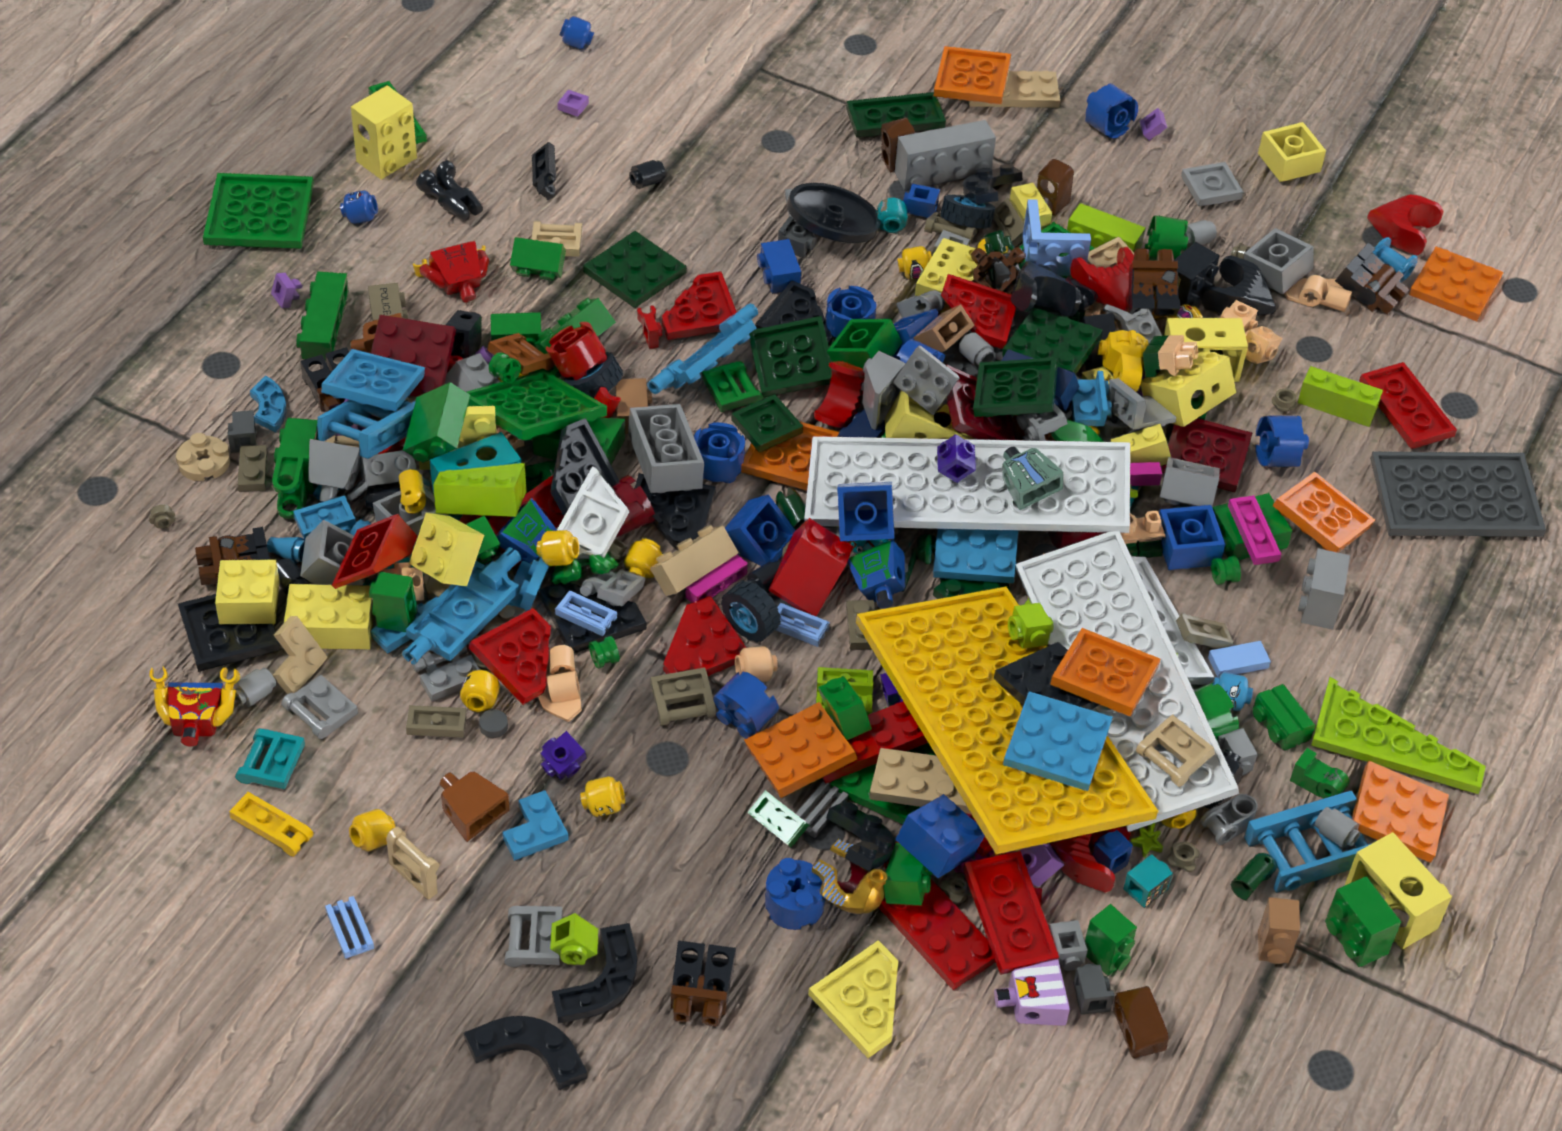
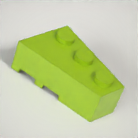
M525 463L439 472L433 484L436 513L516 517L526 494Z

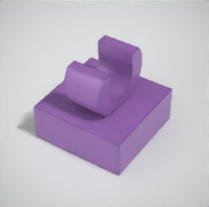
M276 273L271 294L281 308H290L292 300L300 298L295 289H300L303 285L298 279L290 280L286 273Z

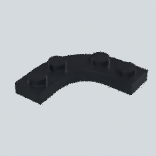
M1003 164L998 169L980 168L978 173L964 180L963 194L976 205L998 201V191L992 187L1023 181L1022 171L1015 168L1012 164Z
M842 802L829 808L826 819L849 830L861 840V842L848 848L845 856L847 860L869 872L890 860L895 848V839L892 833L882 824L881 818L858 810V806L850 802Z
M630 923L600 928L606 965L602 974L594 981L580 986L552 991L558 1024L602 1014L615 1007L628 994L637 973V951Z
M510 1016L491 1021L464 1032V1039L476 1064L501 1053L518 1049L530 1051L542 1059L558 1090L587 1079V1071L571 1040L555 1025L542 1019L529 1016Z

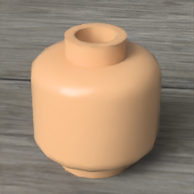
M765 646L743 648L740 654L735 657L736 674L738 672L739 675L742 672H748L761 682L770 681L773 672H776L778 669L776 655H772Z

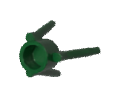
M1003 230L984 236L986 241L984 246L988 255L991 252H1005V246L1010 251L1015 248L1010 236H1004ZM993 266L989 271L991 282L995 281Z
M925 534L917 539V547L912 549L908 572H905V588L901 592H904L917 558L926 564H930L935 559L937 540L935 536ZM939 578L940 583L945 580V578Z

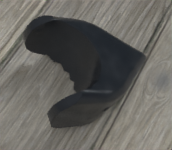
M1226 256L1219 266L1220 275L1225 282L1233 287H1209L1202 296L1204 308L1222 314L1226 307L1230 308L1235 300L1257 309V316L1274 314L1276 312V303L1259 267L1248 260L1236 256Z
M1026 261L1018 273L1010 300L1021 311L1028 312L1036 304L1037 306L1042 305L1044 308L1049 307L1052 311H1059L1064 316L1072 317L1080 307L1081 293L1077 287L1065 278L1031 261Z

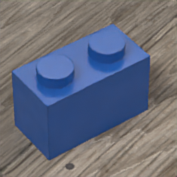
M790 240L761 243V253L757 254V262L759 268H763L764 283L769 284L771 293L782 292L791 281L801 284V269Z

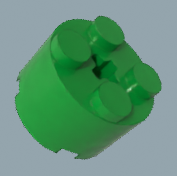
M1156 215L1152 217L1147 231V236H1149L1148 244L1145 243L1144 249L1149 250V261H1158V251L1162 249H1171L1174 260L1181 255V250H1186L1188 236L1184 235L1188 227L1187 220Z
M1213 683L1194 690L1216 740H1218V736L1239 729L1238 717L1232 718L1230 712L1234 705L1226 691L1219 684L1213 685Z

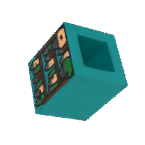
M1151 854L1127 873L1123 890L1145 908L1169 889L1173 872L1170 871L1166 863L1159 861Z

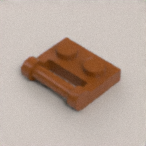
M520 333L490 341L488 345V351L493 355L502 352L510 358L517 359L521 363L520 374L522 375L542 368L550 370L555 365L549 354H544L528 343L526 338Z

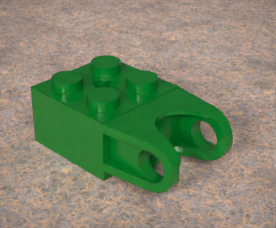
M287 418L285 428L280 429V447H276L274 452V462L276 464L272 483L274 490L278 492L277 511L283 518L294 519L293 511H285L283 509L284 506L295 504L298 506L295 510L305 508L309 494H313L317 488V484L309 482L310 439L318 440V420Z

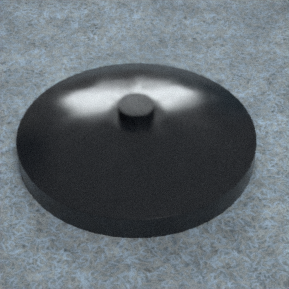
M825 183L800 184L791 190L787 201L788 212L797 223L810 232L833 241L843 243L867 242L877 235L881 225V220L877 218V210L871 203L856 193L835 185Z

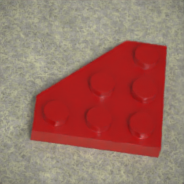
M722 271L697 275L693 280L692 286L688 290H684L675 300V305L671 310H667L662 315V325L667 340L721 332L719 325L737 313Z
M948 274L941 293L942 298L951 308L962 305L974 324L970 329L972 333H977L991 346L1003 349L1008 339L1016 306L1010 300L1011 294Z
M711 596L686 605L663 663V670L666 674L705 668L707 676L734 666L736 655H739L743 648H747Z
M534 608L470 642L469 649L522 705L544 693L547 682L546 670L549 658L548 646L551 625Z

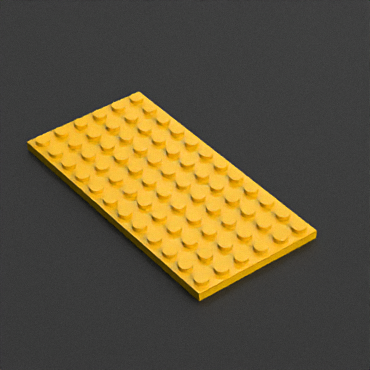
M1007 587L857 614L856 624L996 854L1156 819L1158 809L1108 736L1106 737L1088 791L1003 765L1004 757L1023 705L993 679L995 670L1047 647L1045 645L1022 649L1018 640H1012L1008 631V619L1013 615L1014 606H1019V604Z

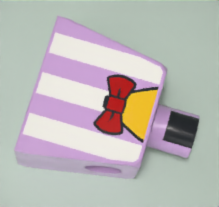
M1058 959L1015 969L1011 972L1009 988L995 989L994 991L996 1007L1013 1006L1018 1023L1059 1026L1066 1025L1070 1008Z

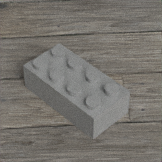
M986 120L898 137L895 174L904 191L910 190L912 184L931 186L966 179L978 173L980 168L992 169L996 136Z
M681 404L630 408L628 434L650 493L702 489L704 461Z

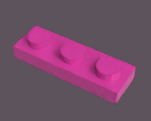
M1255 495L1229 499L1228 508L1253 564L1260 565L1279 562L1281 552Z

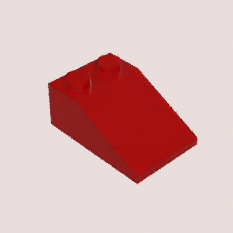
M399 514L358 529L332 583L333 588L337 589L373 575L408 557L413 552V546L418 537L417 534Z
M809 518L793 533L769 591L796 609L817 616L844 570L853 546L846 541H840V537Z

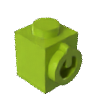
M1040 603L1014 606L1013 615L1008 619V631L1012 640H1018L1022 649L1048 645L1054 625L1052 618L1048 617Z
M576 913L552 923L550 949L560 955V959L566 964L585 965L586 959L597 955L598 928Z

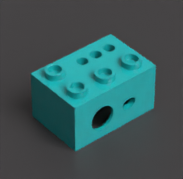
M500 432L430 459L433 496V484L439 472L521 463V458L504 434ZM491 447L496 450L497 455L492 460L483 461L477 458L476 452L480 448ZM462 462L468 463L464 466H457V464ZM448 514V516H451L456 520H459L463 515Z

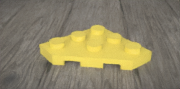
M495 406L467 407L457 449L497 434ZM483 447L476 452L477 458L483 461L492 460L497 455L496 450L491 447ZM430 460L424 463L419 461V469L431 470ZM462 462L457 464V466H464L468 463Z
M879 940L810 987L808 993L815 1003L867 1058H870L892 1041L898 960Z

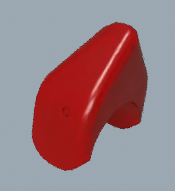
M1410 194L1370 210L1367 219L1383 238L1389 237L1391 239L1390 244L1416 256L1423 252L1427 240L1421 231L1413 227L1431 228L1438 225L1444 211L1439 203L1419 195Z
M1122 247L1118 250L1117 265L1114 267H1096L1094 264H1088L1081 257L1072 260L1070 270L1072 279L1075 278L1081 284L1093 289L1098 295L1096 302L1105 306L1108 304L1126 312L1128 311L1129 267L1134 257V254L1128 247Z
M843 361L831 362L828 365L832 370L830 386L821 406L814 411V418L827 425L843 428L847 427L857 414L863 395L861 387L865 379V373L863 368Z
M1122 826L1050 842V845L1064 863V866L1060 869L1067 877L1081 885L1105 893L1113 889L1116 877L1110 869L1097 863L1093 855L1090 854V851L1094 848L1095 842L1109 832L1118 830L1129 840L1131 831L1128 832L1127 827Z

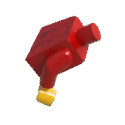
M474 240L430 252L429 265L426 259H422V265L413 263V268L417 277L427 278L438 288L444 289L448 295L459 293L462 302H470L476 298L474 288H478L481 279L486 276L490 261L486 254V246L483 245L482 249L477 250Z

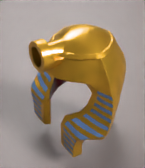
M838 839L831 846L830 851L845 858L848 848L854 844ZM819 859L812 867L811 872L818 875L823 881L820 894L832 904L849 913L868 914L882 903L885 896L884 885L887 881V874L883 870L874 869L869 872L849 861L851 877L848 882L837 881L838 871L833 866Z

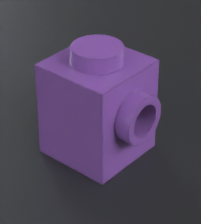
M1050 843L1020 850L1031 881L1037 887L1064 866V863Z

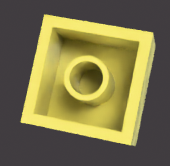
M1304 122L1263 132L1258 150L1259 156L1280 182L1321 172L1326 153L1324 147Z
M426 512L409 564L441 583L467 586L484 534L451 516Z
M220 560L215 600L219 624H276L280 583L276 560Z

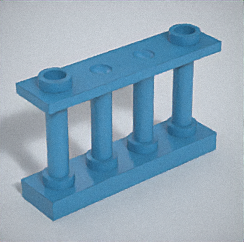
M348 400L317 417L318 440L325 441L336 434L359 441L360 456L369 459L406 438L415 401L412 403L404 401L398 408L399 410L394 412ZM374 415L382 418V420L376 421L367 417ZM356 424L366 429L360 431L350 426Z
M1352 790L1249 821L1244 836L1248 846L1264 845L1268 853L1275 859L1277 868L1280 871L1273 888L1276 893L1284 890L1292 891L1303 884L1349 871L1356 853L1370 845L1361 833L1355 843L1357 848L1342 852L1337 844L1320 834L1319 829L1314 826L1319 814L1326 807L1332 810L1337 809L1352 819L1351 815L1357 801ZM1310 828L1315 829L1331 856L1317 860L1300 831ZM1283 836L1290 837L1305 864L1291 868L1274 839Z

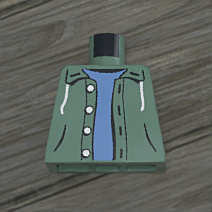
M1013 446L1004 452L1003 458L1006 461L1002 464V478L1019 510L1063 489V471L1037 448H1031L1020 453Z

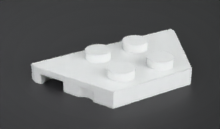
M592 467L557 531L568 530L574 537H577L579 541V555L575 559H589L591 554L605 557L628 516L629 510L621 499L617 497L610 485L606 483L599 471Z

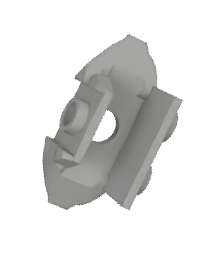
M1108 304L1103 309L1106 314L1113 313L1114 321L1117 323L1119 330H1134L1145 337L1148 343L1151 342L1154 336H1162L1149 309H1139L1133 315Z
M403 450L376 454L369 459L361 457L360 475L362 479L346 497L349 500H353L367 488L399 483V474L409 469L416 470L415 459ZM422 477L423 484L429 486L431 482Z

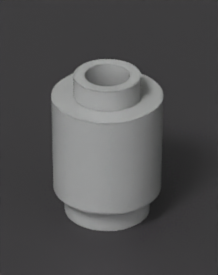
M1202 220L1188 224L1186 234L1184 235L1188 236L1187 248L1195 242L1201 245L1212 242L1216 238L1217 230L1211 221Z
M977 333L967 334L960 341L959 352L976 367H979L980 362H994L996 354L993 347Z
M262 668L260 670L255 669L241 678L233 687L236 689L235 700L237 703L250 707L272 693V689L276 687L273 675L268 669Z
M1326 807L1319 814L1314 825L1319 829L1320 834L1341 848H1345L1347 845L1353 846L1361 834L1358 831L1359 824L1337 809L1332 810L1329 807Z

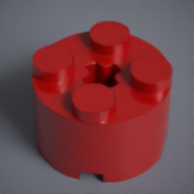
M580 322L581 327L575 329L572 325L564 328L549 341L551 347L546 346V351L563 377H573L574 380H579L587 374V370L595 365L602 364L607 359L606 350L589 322Z

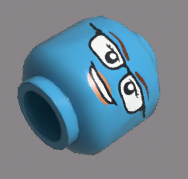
M1223 672L1219 678H1214L1213 685L1219 684L1230 697L1234 705L1230 710L1238 712L1244 707V704H1250L1253 688L1248 687V679L1245 676Z

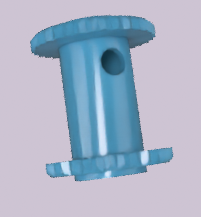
M1389 237L1384 238L1376 245L1373 254L1384 263L1391 265L1396 270V273L1400 271L1404 275L1400 280L1402 283L1413 272L1418 258L1415 255L1408 259L1390 247L1391 239Z

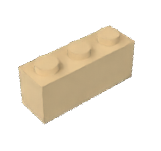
M708 525L697 532L699 537L693 541L691 538H688L677 545L679 550L674 553L668 551L656 558L658 563L651 567V571L665 596L680 592L738 554L723 525L715 528L712 525Z

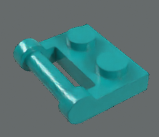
M259 728L255 731L253 736L254 743L243 766L238 768L235 778L243 784L253 782L285 790L305 746L304 737ZM271 744L260 769H254L264 747Z

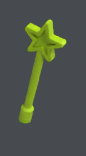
M1156 823L1148 825L1147 830L1144 827L1139 828V837L1131 839L1133 846L1142 849V856L1146 858L1151 850L1160 853L1163 851L1164 846L1157 841L1160 838L1161 831L1154 832Z

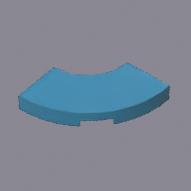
M265 375L250 390V397L259 405V410L254 416L255 423L276 433L286 417V401L280 386Z

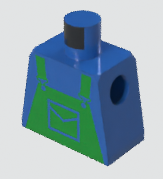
M531 498L521 505L517 516L511 517L496 534L501 548L506 550L511 547L513 551L516 550L521 555L520 561L531 563L539 557L537 554V542L541 541L543 534L546 531H557V529Z
M890 540L849 557L847 562L861 593L868 600L877 601L879 608L891 607L894 603L892 595L903 591L905 588V555L903 550L894 540Z

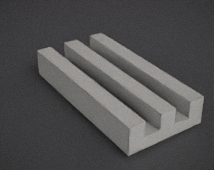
M823 782L796 814L804 819L819 800L827 794L804 820L810 826L833 798L836 801L831 807L847 802L848 794L845 792L841 794L839 793V788L835 786L830 788L829 783L825 784ZM828 810L814 827H808L805 833L816 838L830 822V820L826 819Z

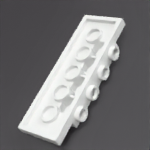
M1131 556L1175 652L1178 653V659L1190 684H1210L1214 679L1211 670L1196 644L1184 641L1176 623L1179 615L1146 557Z

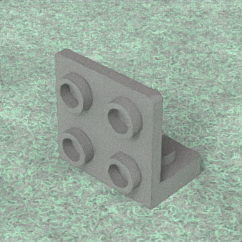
M919 345L893 384L934 415L947 403L946 397L959 380V376Z
M1119 378L1110 379L1107 400L1111 401V412L1126 423L1129 428L1142 430L1161 424L1162 427L1176 422V416L1151 396L1141 397Z
M1055 404L1053 412L1043 414L1027 413L1016 416L1019 427L1025 433V436H1022L1023 441H1046L1045 434L1054 432L1068 424L1066 416Z

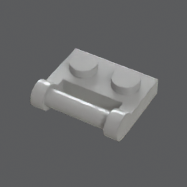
M319 675L297 692L287 694L281 702V705L287 711H293L313 729V734L319 739L325 738L358 714V707L322 675ZM306 702L326 721H320L302 704Z
M512 906L509 908V948L505 953L504 961L507 966L519 967L522 964L560 965V955L550 949L551 925L553 922L562 919V907ZM525 920H531L529 950H521L522 922Z

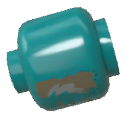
M892 197L886 198L878 204L877 218L881 220L880 229L888 233H896L906 227L908 216L907 206L904 201Z

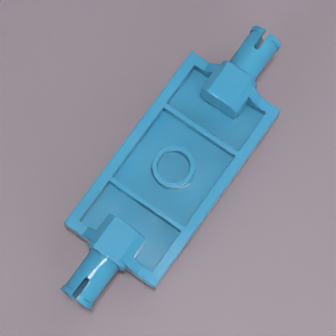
M749 303L736 314L727 318L719 325L721 332L686 360L681 361L678 359L663 368L658 375L647 382L648 389L653 394H657L670 387L677 389L685 383L692 384L701 377L700 372L703 370L708 371L718 364L716 360L719 357L724 358L734 351V345H740L750 339L749 334L756 329L752 319L758 315L757 308Z
M509 547L495 562L491 561L483 565L475 561L467 586L450 585L406 628L407 637L414 640V642L402 651L404 659L408 662L411 661V664L415 665L428 650H431L451 661L520 592L519 584L511 581L507 576V572L521 560L519 552L513 551V548Z

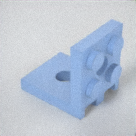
M1028 199L1022 234L1024 252L1026 254L1025 262L1031 261L1037 265L1044 264L1060 276H1071V262L1074 258L1081 257L1086 262L1088 260L1091 243L1090 234L1041 233L1038 200ZM1060 253H1068L1064 257L1058 256Z

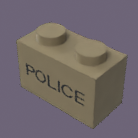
M398 283L368 286L372 321L379 319V315L390 316L401 313L404 319H408L407 309L402 310V307H406L404 292L399 293Z

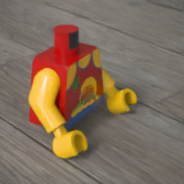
M163 667V677L156 679L154 678V669H150V678L156 683V688L153 689L156 711L164 724L171 726L173 735L181 736V743L183 745L193 747L198 744L199 736L211 737L215 734L217 727L221 726L232 715L236 689H233V687L240 680V673L237 669H234V676L230 680H227L228 669L226 667L221 669L220 678L225 682V688L223 683L168 682V687H165L164 682L168 679L167 670Z

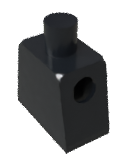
M457 310L446 325L453 326L456 329L451 355L460 356L465 359L476 355L475 353L481 346L482 316L476 312Z

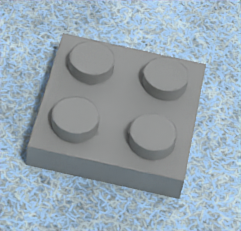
M1226 162L1182 169L1181 177L1198 206L1242 199L1243 190Z

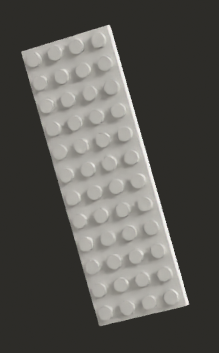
M813 437L804 520L806 521L811 518L821 526H839L838 484L892 482L895 528L1070 532L1119 531L1120 533H1129L1130 443L965 439L975 445L976 471L956 483L938 472L937 447L948 439ZM1013 446L1020 453L1031 448H1037L1063 471V489L1019 510L1002 478V464L1006 461L1003 458L1004 452Z
M1110 531L1017 563V572L1031 604L1040 603L1048 617L1052 618L1054 629L1050 634L1049 646L1059 642L1068 650L1081 628H1084L1161 659L1157 671L1131 717L1102 705L1091 709L1092 711L1113 717L1107 736L1158 809L1156 819L1127 825L1128 832L1239 794L1237 783L1120 532ZM1172 714L1213 746L1215 754L1192 773L1187 782L1180 787L1175 785L1171 781V777L1149 758H1143L1136 752L1138 744ZM1157 744L1154 747L1178 768L1184 764L1162 745Z

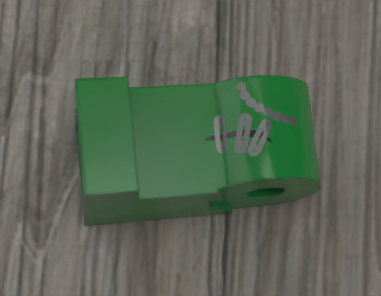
M1306 748L1295 763L1290 781L1323 799L1343 793L1350 784L1346 773L1316 759L1317 753Z

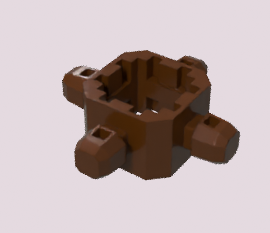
M1016 247L1006 257L1001 252H991L988 255L984 250L976 248L971 253L972 260L978 265L974 269V280L978 284L992 288L984 278L986 276L985 273L990 271L996 262L999 263L1001 261L1012 274L1009 276L1010 279L1006 280L1001 285L1002 287L996 290L1012 294L1020 271L1016 265H1020L1026 258L1025 252L1021 248Z

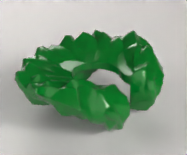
M608 553L605 557L591 554L589 559H574L570 565L555 566L551 575V582L555 585L559 583L566 585L570 581L578 580L581 578V567L590 565L593 573H610V570L617 568L619 563L614 558H611Z

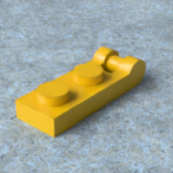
M247 792L229 811L231 819L281 847L286 854L292 857L300 851V845L303 842H308L314 835L307 825L250 792ZM289 831L294 833L292 838L286 835Z

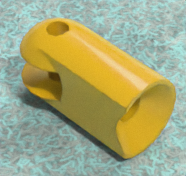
M405 470L399 474L400 502L405 506L407 513L417 514L424 509L426 504L423 478L416 470Z

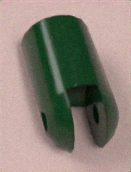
M788 488V496L785 497L779 491L775 502L793 528L797 530L805 522L806 504L795 489Z
M1267 853L1255 855L1231 881L1233 892L1239 898L1246 901L1261 882L1268 880L1276 871L1277 864L1275 859Z

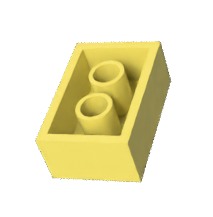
M289 584L284 623L290 616H298L321 649H370L372 640L370 631L373 629L374 616L372 614L373 599L369 597L370 586L344 585L334 589L332 585Z

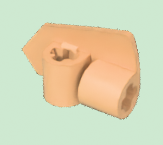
M1312 275L1299 280L1284 295L1288 300L1313 307L1320 304L1346 312L1352 298V291L1344 289L1335 282L1336 279H1324L1319 275Z
M558 645L549 651L546 688L544 693L538 696L543 710L570 722L582 711L580 685L575 671L573 649L566 645Z

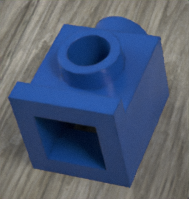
M912 184L910 192H905L903 198L907 206V213L928 218L934 212H937L940 189Z
M1116 830L1101 836L1095 842L1092 855L1097 863L1104 865L1116 874L1128 865L1133 845Z

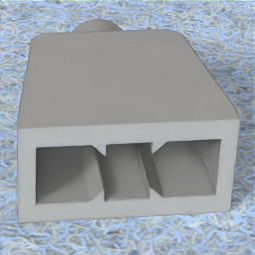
M310 439L309 482L322 485L319 501L324 502L336 498L338 489L351 491L362 465L360 448Z

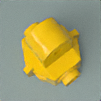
M1134 330L1110 332L1105 340H1101L1098 346V355H1102L1103 366L1113 373L1114 379L1119 378L1135 392L1138 391L1144 369L1143 352L1149 345L1148 340Z

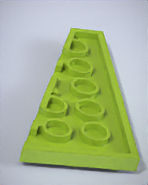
M1329 677L1311 746L1362 761H1371L1386 768L1479 794L1485 773V765L1457 749L1450 750L1438 743V738L1431 734L1425 736L1415 730V725L1379 704L1372 705L1360 698V693L1353 689L1350 692L1337 685V680Z

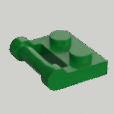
M741 361L702 371V379L721 412L751 405L764 399L761 392L754 387L746 373L747 369ZM732 376L738 378L746 391L745 393L741 392Z

